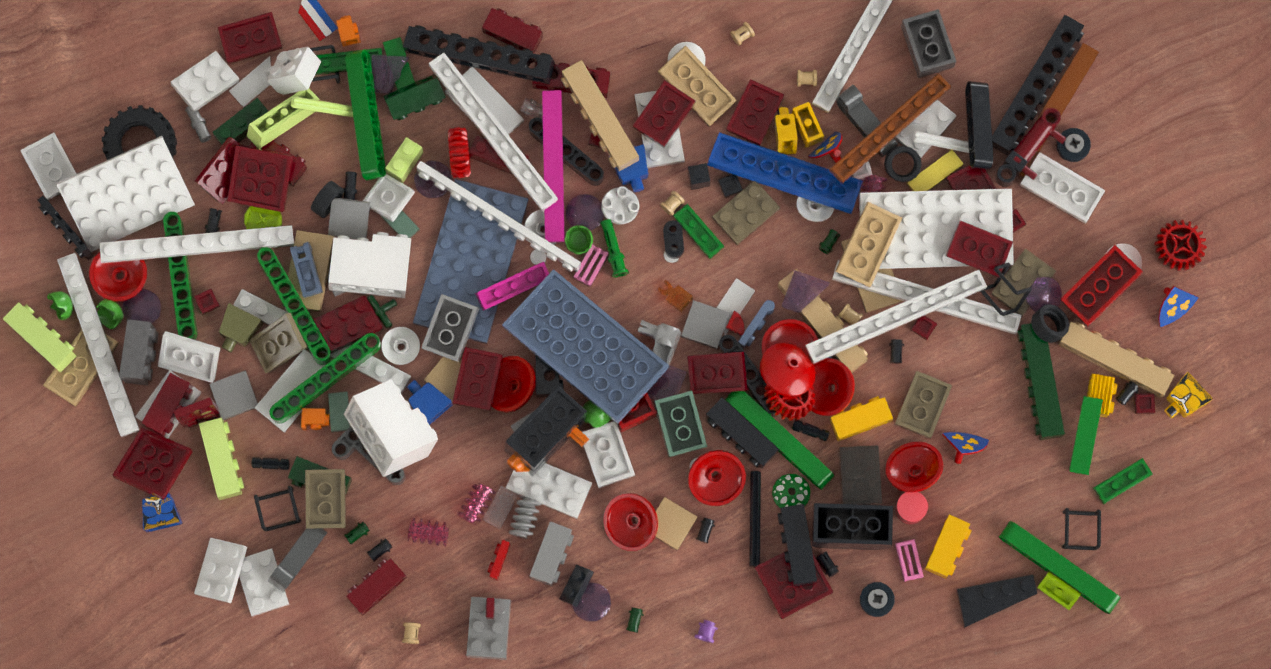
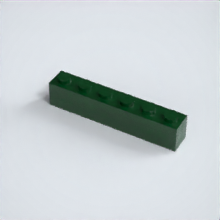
M1032 323L1023 324L1020 326L1019 331H1017V338L1019 342H1022L1023 347L1020 350L1022 361L1025 360L1026 368H1024L1025 379L1029 380L1027 393L1033 402L1031 414L1036 419V424H1034L1035 435H1039V440L1062 437L1065 432L1048 342L1040 339L1035 334Z

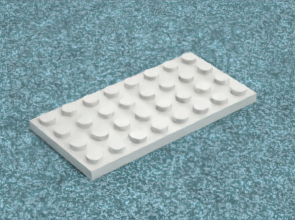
M1012 189L859 193L860 216L866 203L870 202L902 217L879 269L969 266L945 256L959 221L1013 241ZM1013 244L1005 262L1010 263V265L1014 264Z

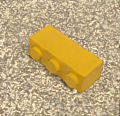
M879 396L868 400L869 403L865 405L858 403L851 406L849 411H842L833 415L830 418V423L837 441L892 422L893 417L885 397L881 399Z
M950 514L947 516L924 570L944 579L948 575H953L956 565L953 563L956 557L960 558L964 547H961L963 540H968L972 531L968 529L970 523Z

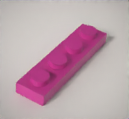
M543 261L475 293L484 311L539 285L549 275V272Z

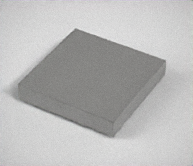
M335 197L331 202L328 235L337 237L342 235L352 239L367 238L370 202Z
M693 300L681 337L717 349L730 313Z
M246 370L209 384L223 420L255 409L258 404Z

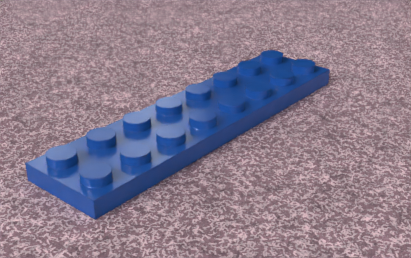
M720 132L707 166L852 214L863 182L862 180L850 177L841 184L829 171L830 169Z

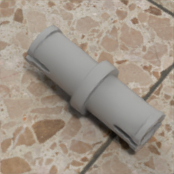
M189 106L186 107L185 111L192 122V129L196 130L200 142L209 141L212 137L205 125V119L201 117L198 110L193 112Z

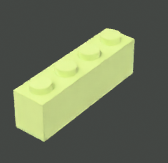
M309 88L308 90L297 92L250 123L247 137L258 149L262 148L316 112L291 107V98L301 97L319 100V98Z
M18 302L3 320L61 373L76 357L72 352L75 348L67 341L64 343L60 341L61 335L54 329L51 331L47 329L48 323L40 316L35 318L32 315L34 311L27 304L22 306Z
M218 418L199 423L217 498L223 500L241 495L244 483L242 477L238 478L237 470H240L237 458L233 459L232 452L235 451L233 441L228 439L227 434L230 433L228 422Z

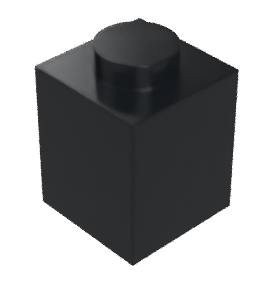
M707 163L688 166L691 190L710 187Z

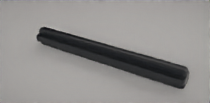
M751 471L749 565L752 567L760 565V471Z

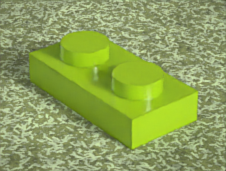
M1050 571L1037 587L1068 610L1071 609L1081 593Z

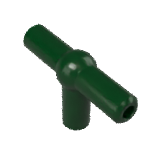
M369 295L367 300L376 316L380 318L387 329L392 327V322L385 312L397 306L395 299L380 306L375 297Z

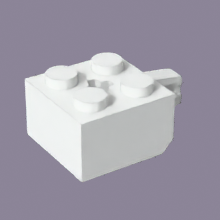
M309 47L283 51L277 56L274 66L267 68L264 75L268 77V83L280 94L284 95L308 90L321 61Z

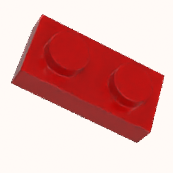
M502 540L501 544H497L494 552L497 555L495 562L490 563L487 573H490V579L498 581L511 545L510 542Z

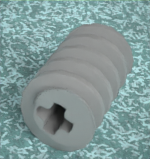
M519 496L523 500H517V504L520 507L515 508V512L519 515H513V519L516 522L511 523V527L515 530H509V534L528 539L527 536L534 534L529 531V528H535L531 521L538 519L533 516V513H539L535 506H540L541 503L532 498Z

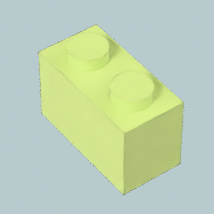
M406 137L386 166L387 174L404 183L424 153L423 148Z

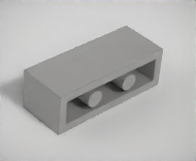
M553 522L549 523L529 575L531 579L552 586L553 582L557 583L561 573L558 571L560 564L564 565L567 553L564 552L567 546H571L574 535H571L572 529Z

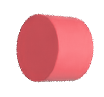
M905 492L900 496L895 506L898 519L905 524L920 522L928 511V502L919 492Z

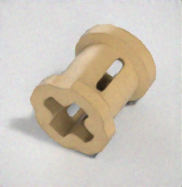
M744 22L743 26L736 31L732 30L730 32L731 37L738 46L742 45V42L750 36H755L753 29L747 22Z
M797 70V87L801 85L817 86V70H813V72Z
M672 191L671 196L665 202H662L660 206L666 213L673 216L674 211L680 204H684L685 200L677 192Z
M847 304L838 317L853 325L860 321L863 314H858L850 308V304Z
M403 623L405 632L402 643L419 644V640H417L418 628L421 627V624Z

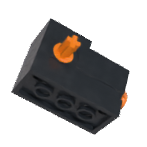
M557 386L505 441L504 451L510 456L507 464L515 472H528L533 477L570 438L583 447L589 438L579 428L585 423L587 411L560 386Z

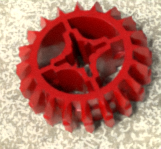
M454 127L448 131L451 174L454 178L469 177L471 165L467 129L465 127Z
M1174 220L1172 225L1166 223V229L1162 227L1159 230L1161 234L1156 235L1158 241H1155L1154 245L1158 246L1155 249V253H1161L1158 259H1165L1163 265L1170 263V269H1173L1176 265L1177 271H1180L1183 266L1186 271L1189 269V266L1194 268L1196 263L1202 261L1200 257L1205 256L1202 250H1205L1207 246L1201 244L1206 241V238H1200L1203 231L1196 232L1198 225L1192 228L1190 227L1192 224L1190 221L1185 225L1184 220H1181L1178 225V222ZM1183 232L1186 233V235L1183 237H1179L1176 234L1173 235L1172 233ZM1190 238H1192L1195 244V251H1192V247L1189 245ZM1166 239L1169 240V243L1172 246V251L1170 253L1166 247ZM1184 240H1186V241L1183 243V247H1181V248H1179L1177 251H1175L1176 248L1178 247L1177 245L1180 244V243H1182ZM1177 254H1182L1185 257L1188 256L1189 258L1178 259L1175 256Z
M768 385L764 389L766 390L764 397L768 398L765 404H770L769 410L774 409L776 411L775 416L780 414L782 419L787 417L789 421L793 419L799 420L801 417H805L815 404L814 398L816 394L812 392L814 390L813 386L805 394L798 397L782 396L774 392Z

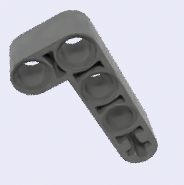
M851 85L837 96L836 103L865 138L881 122L862 101L863 96L855 85ZM896 140L890 141L878 154L881 157L887 155L891 149L898 146Z
M349 427L332 445V453L337 459L345 460L356 450L379 471L370 455L364 453V446L360 439L350 440L351 433L355 432L352 427ZM339 446L346 447V452L342 455L336 453V449ZM403 469L395 472L399 473V479H393L392 473L385 476L393 485H401L406 478Z
M305 529L282 562L274 570L268 582L284 593L328 532L324 529Z

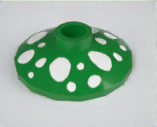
M786 474L776 480L772 496L779 508L804 504L805 507L810 499L811 490L803 477L797 474ZM791 488L794 489L795 494L790 495L788 493V490Z

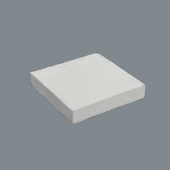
M386 174L377 180L363 201L370 202L371 210L394 222L415 191Z

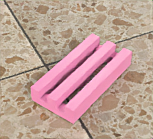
M592 244L574 278L591 287L609 253ZM593 251H595L596 253L593 259L591 260L589 266L587 267L584 275L580 277V274L584 269L586 263L588 262L591 254L593 253ZM600 254L603 255L591 278L587 281L586 278Z
M915 539L896 543L895 546L904 582L923 578ZM910 544L912 547L918 574L916 575L914 573L908 549V545ZM901 546L904 547V551H905V555H906V559H907V563H908V567H909V571H910V575H911V576H908V575H907V571H906V567H905V563H904V559H903V555H902V551H901Z

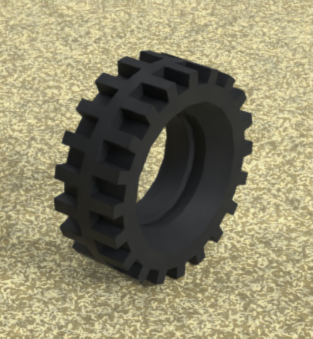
M138 105V108L133 109L132 106H129L127 111H118V116L115 118L111 117L109 119V126L104 127L105 135L101 141L103 142L102 150L107 160L124 153L121 144L122 138L129 129L136 126H144L151 129L156 138L162 136L172 158L177 153V140L171 124L162 113L156 112L154 108L149 107V109H146L143 105Z

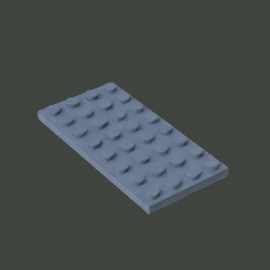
M455 179V183L522 225L529 201L528 198ZM450 195L413 324L429 328L440 296L443 294L480 308L468 339L487 344L498 304L483 311L475 293L506 279L518 238L514 236L515 233L511 230L505 231L500 228L497 221L493 219L489 221L483 217V213L478 209L476 211L466 206L467 202L462 199L458 201Z
M554 269L502 324L504 329L617 424L669 368L666 362Z

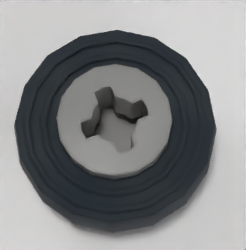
M1069 128L1061 133L1066 137V140L1063 144L1057 141L1056 145L1059 155L1064 160L1078 162L1088 155L1091 148L1088 134L1078 128Z
M882 582L868 584L860 594L862 609L873 617L887 615L895 603L892 589Z

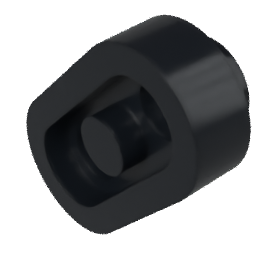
M668 221L663 228L665 253L671 259H678L684 253L682 226L677 221ZM675 227L676 231L671 232L669 229ZM676 245L678 249L674 251L671 247Z

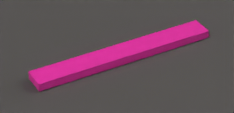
M542 91L544 181L558 198L557 202L544 210L545 240L548 242H565L562 91Z

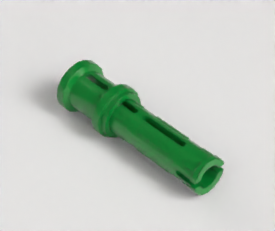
M611 219L600 222L610 255L608 256V262L612 266V277H623L629 274V271L625 267L623 260L625 256L620 252Z

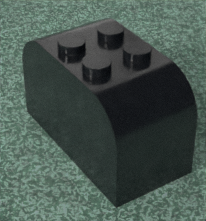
M814 503L812 521L813 547L885 550L890 549L892 546L893 506Z

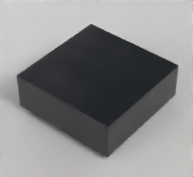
M731 174L718 180L725 198L740 193L743 190L737 175Z

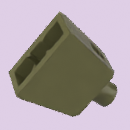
M229 303L219 330L220 335L226 338L221 348L232 353L236 344L246 347L250 342L249 340L254 337L263 325V321Z

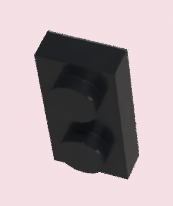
M576 564L559 599L577 607L594 572Z

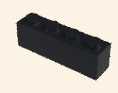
M722 397L706 413V422L714 429L717 427L725 440L728 442L731 440L735 443V449L742 455L744 453L750 457L749 461L756 468L760 466L763 469L778 453L779 449Z
M804 504L782 507L780 513H777L779 525H783L784 532H781L782 544H786L787 551L784 552L785 562L790 565V570L787 571L788 580L793 582V587L817 583Z

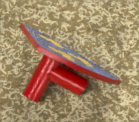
M835 131L808 157L819 158L829 154L837 163L841 159V151L838 147L843 139L842 134Z
M1173 286L1171 289L1166 287L1163 291L1166 297L1159 310V326L1162 327L1178 320L1189 311L1199 297L1176 286Z
M942 433V436L957 450L954 459L956 464L962 463L964 455L983 451L989 442L988 439L968 433Z

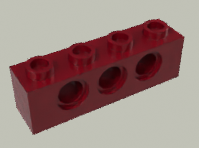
M567 63L555 64L553 72L557 73L558 77L551 79L550 84L532 81L533 89L561 90L563 93L572 94L570 88H565L561 81L562 71L570 67V65ZM586 66L592 78L596 80L595 83L604 98H607L610 72L605 68H596L594 70L588 69Z

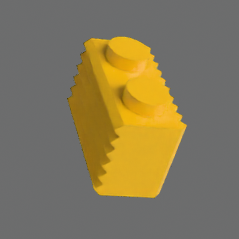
M807 102L793 108L792 114L795 117V124L798 127L797 130L801 134L800 137H802L805 147L808 148L822 142L824 134L810 103Z
M1091 374L1087 396L1103 399L1100 417L1107 418L1109 413H1113L1114 402H1111L1112 394H1116L1117 383H1114V377Z

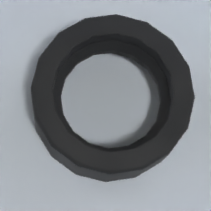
M897 146L886 155L884 166L885 171L892 179L908 182L917 177L922 163L917 151L911 147ZM899 153H908L913 158V169L907 175H899L892 168V160Z
M333 181L328 182L315 197L311 210L321 218L327 217L330 214L331 202L335 197L342 198L344 189Z
M1047 304L1042 306L1032 315L1031 319L1035 334L1045 342H1057L1069 331L1070 325L1066 314L1055 305ZM1044 315L1054 321L1057 332L1051 330L1046 325Z

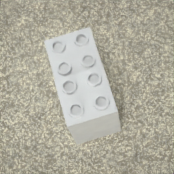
M377 232V235L373 234L372 242L368 241L369 239L367 238L352 240L348 236L342 235L338 236V238H333L329 290L405 298L411 238L403 234H397L396 237L388 236L389 234L384 232Z
M392 379L354 395L344 413V416L383 477L428 457L438 440L437 434L429 426L426 416L420 412L419 408L411 410L410 404L403 398L399 387L394 384Z

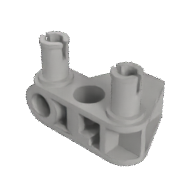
M642 320L640 323L642 327L639 326L638 332H640V335L655 339L652 352L670 365L680 340L681 331L664 323L657 326Z

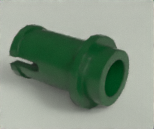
M830 229L824 241L820 242L819 250L824 254L831 253L833 246L841 235L837 231Z
M358 522L355 528L344 534L351 545L363 535H368L367 532L370 530L364 522Z
M631 607V611L628 612L630 616L626 628L627 631L638 633L641 616H644L642 609Z

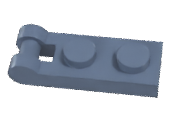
M303 243V246L290 247L303 297L307 298L323 293L310 243ZM305 253L306 257L300 258V254Z
M767 300L764 302L738 341L743 349L746 345L751 346L756 338L753 335L757 330L761 331L766 323L765 317L774 312L775 304L773 301Z

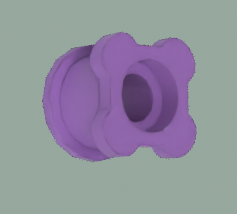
M704 620L703 623L699 622L700 628L698 634H695V638L713 644L714 632L718 629L714 627L715 623Z

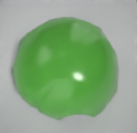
M575 225L567 230L565 245L569 251L579 255L586 253L592 247L593 235L588 228L582 225Z
M62 291L48 293L47 299L53 300L50 308L56 310L58 319H68L73 311L70 296Z
M105 299L96 306V308H99L97 313L100 321L107 328L115 329L122 322L123 311L115 301Z
M590 400L583 405V408L587 411L585 423H589L592 427L597 428L604 426L610 421L611 418Z

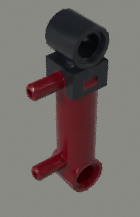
M1047 108L1017 147L1006 158L1003 165L999 167L995 175L998 185L1002 187L1010 186L1016 175L1019 176L1021 172L1034 180L1037 177V173L1026 165L1046 139L1052 136L1061 144L1064 143L1066 137L1055 130L1061 120V114L1057 109ZM1046 116H1052L1055 122H1048ZM1001 173H1009L1010 179H1004Z

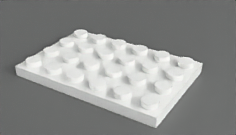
M162 136L56 183L91 252L100 248L99 243L114 242L163 220L168 212L178 213L195 205Z

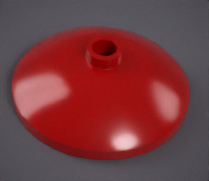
M99 252L91 263L89 278L94 290L104 299L115 302L126 301L135 297L143 289L147 280V266L144 260L101 263ZM118 274H124L123 278L118 279Z
M795 319L781 320L773 324L766 331L761 346L762 356L769 347L778 343L796 345L808 354L805 346L818 340L813 329L802 321Z
M789 343L775 344L765 351L760 361V371L763 380L774 392L782 396H801L809 391L814 384L816 377L815 366L810 356L796 345Z
M519 356L502 358L492 403L494 409L506 413L514 412L522 408L529 401L535 389L536 377L533 367L527 360Z
M826 358L814 364L816 377L812 385L814 387L812 392L816 395L814 398L815 404L812 406L811 411L822 416L836 415L842 412L852 400L855 389L853 375L850 369L839 360Z
M909 442L901 445L891 453L886 462V475L889 482L898 490L920 492L928 489L938 481L943 472V459L940 452L931 444Z
M713 450L704 453L694 461L688 474V484L692 494L698 501L709 506H722L732 502L742 492L746 481V473L741 461L734 454L724 450ZM717 471V475H711L712 472Z
M635 493L621 494L613 498L605 509L603 517L604 529L608 538L617 547L626 551H638L647 547L654 540L658 530V518L654 507L644 497ZM634 517L638 518V523L635 522Z

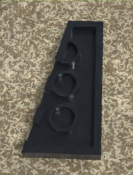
M44 196L40 197L38 202L41 205L38 208L45 216L49 214L53 218L50 222L57 230L61 228L65 234L62 236L69 244L72 242L77 247L74 249L81 258L85 256L88 261L94 257L88 247Z
M1034 575L957 589L964 628L1036 595L1037 589Z

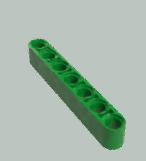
M363 49L346 54L345 61L360 168L363 178L368 181L384 177L386 175V165L371 60L367 50Z
M176 212L165 214L163 218L165 237L185 235L180 216ZM173 218L178 219V222H177L176 225H174V226H170V225H169V221H170L171 219H173ZM183 256L182 260L178 263L173 262L174 257H168L178 335L183 336L186 329H192V334L187 338L196 340L198 333L188 257ZM178 274H185V278L182 281H176ZM181 292H187L185 299H178ZM183 311H190V315L187 318H181Z
M269 247L261 248L257 253L259 265L286 312L291 313L310 354L317 364H328L331 360L330 349L274 251ZM264 255H270L271 259L269 261H263L262 257ZM273 271L281 273L278 277L271 276ZM282 287L290 288L287 293H281L280 289ZM292 303L299 304L297 309L289 308ZM301 319L308 320V323L304 326L298 324ZM316 335L318 338L316 341L310 342L308 337ZM320 351H325L327 353V355L324 358H319L317 356V354Z
M374 333L366 334L276 402L269 411L273 421L278 424L286 422L377 353L381 348L379 337ZM370 339L377 341L374 347L367 346V342ZM354 351L361 352V356L358 359H353L351 355ZM338 363H345L346 367L344 370H336ZM324 374H328L331 377L326 383L321 382V377ZM308 386L315 387V391L312 394L305 393ZM292 398H299L300 401L298 405L291 406L290 400ZM278 409L284 410V415L280 418L274 417V413Z
M733 391L725 398L735 410L779 449L778 452L817 488L822 490L835 476L830 469L745 391Z
M1009 521L999 535V538L1047 573L1049 571L1081 593L1080 596L1103 612L1111 614L1121 599L1118 594L1016 523Z

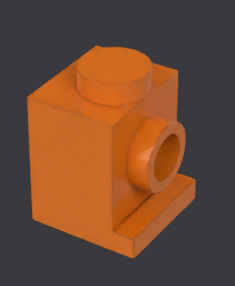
M350 15L336 20L343 47L361 43L360 36L357 34L359 33L357 23L352 22Z
M302 408L301 428L303 430H307V427H310L311 430H321L322 427L330 426V414H327L326 409Z

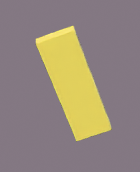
M950 150L919 173L916 178L908 181L907 185L912 191H929L964 164L956 153Z

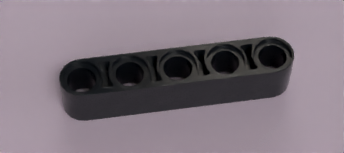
M968 81L965 88L970 167L991 169L993 165L989 86L988 83Z
M535 117L529 122V132L534 139L543 145V128L540 131L532 129L537 124L543 127V119ZM563 136V149L569 148L572 151L569 155H563V162L593 186L600 185L604 179L603 169ZM583 160L586 164L583 167H578L576 162ZM592 172H598L600 174V177L598 179H593L590 177V174Z
M724 335L719 341L720 352H744L746 372H753L755 374L753 380L747 379L748 391L756 402L774 417L776 411H770L767 408L768 404H765L768 398L756 393L758 387L765 388L767 385L761 373L732 335ZM724 341H730L732 342L733 347L730 349H726L723 347L722 343Z

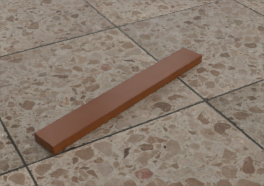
M1085 43L1082 44L1037 120L1047 108H1055L1061 115L1063 114L1098 56L1099 51ZM1046 116L1048 122H1055L1052 116ZM1045 142L1038 149V151L1035 153V155L1031 158V160L1027 163L1026 166H1028L1029 168L1031 167L1032 163L1034 162L1035 158L1037 157ZM1023 172L1019 174V176L1022 178H1024L1026 175Z
M939 73L936 74L833 165L829 171L843 184L951 88V85Z

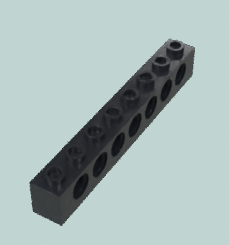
M1067 15L1063 16L992 135L993 148L1008 155L1010 150L1013 151L1017 147L1019 142L1016 140L1019 135L1024 136L1029 127L1026 124L1029 119L1033 121L1038 111L1035 108L1038 103L1042 105L1047 95L1044 93L1047 88L1052 89L1057 80L1054 78L1056 73L1061 74L1066 65L1063 63L1065 58H1070L1075 48L1072 46L1075 41L1079 43L1083 37V24ZM1061 37H1069L1070 42H1064ZM1052 52H1059L1061 57L1055 58ZM1049 67L1052 73L1047 74L1042 68ZM1033 83H1040L1042 85V89H1036L1033 86ZM1030 98L1033 101V104L1027 105L1024 102V99ZM1021 114L1024 120L1019 121L1014 115ZM1005 130H1012L1014 136L1006 135Z
M420 25L408 27L403 44L406 53L432 59L445 53L449 60L455 64L544 84H550L555 66L551 55L546 53L534 54L533 51L528 49L516 50L513 46H498L497 43L492 41L484 43L474 37L466 39L456 33L448 35L438 29H433V31L426 30L425 27ZM424 39H430L427 44H422ZM442 43H448L445 48H440ZM460 47H466L463 52H457ZM478 51H484L481 56H475ZM495 55H501L499 60H493ZM513 59H519L517 64H511ZM531 63H538L535 68H529Z

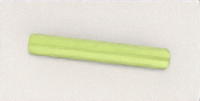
M301 97L291 98V107L353 117L352 106Z

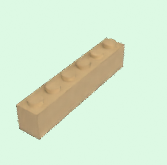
M581 60L563 70L561 78L565 88H570L572 100L575 104L579 103L582 108L580 110L584 120H589L591 124L589 128L593 135H598L601 140L599 145L603 152H608L610 156L608 160L612 167H617L620 172L639 161L638 153L583 61Z
M795 269L778 282V288L805 322L813 329L819 339L844 329L842 320L831 313L832 308L830 305L819 298V291L814 286L811 287L808 284V278L802 271L799 272ZM858 345L832 355L836 360L843 362L850 369L851 373L866 363L868 359L866 357L868 355L866 350L862 346L858 347Z
M1071 322L1069 324V331L1062 337L1059 346L1128 382H1134L1138 387L1151 394H1155L1159 398L1165 395L1175 376L1171 374L1170 369L1154 365L1151 359L1141 358L1136 355L1135 351L1119 347V343L1111 339L1108 341L1102 338V335L1096 331H1088L1079 322Z

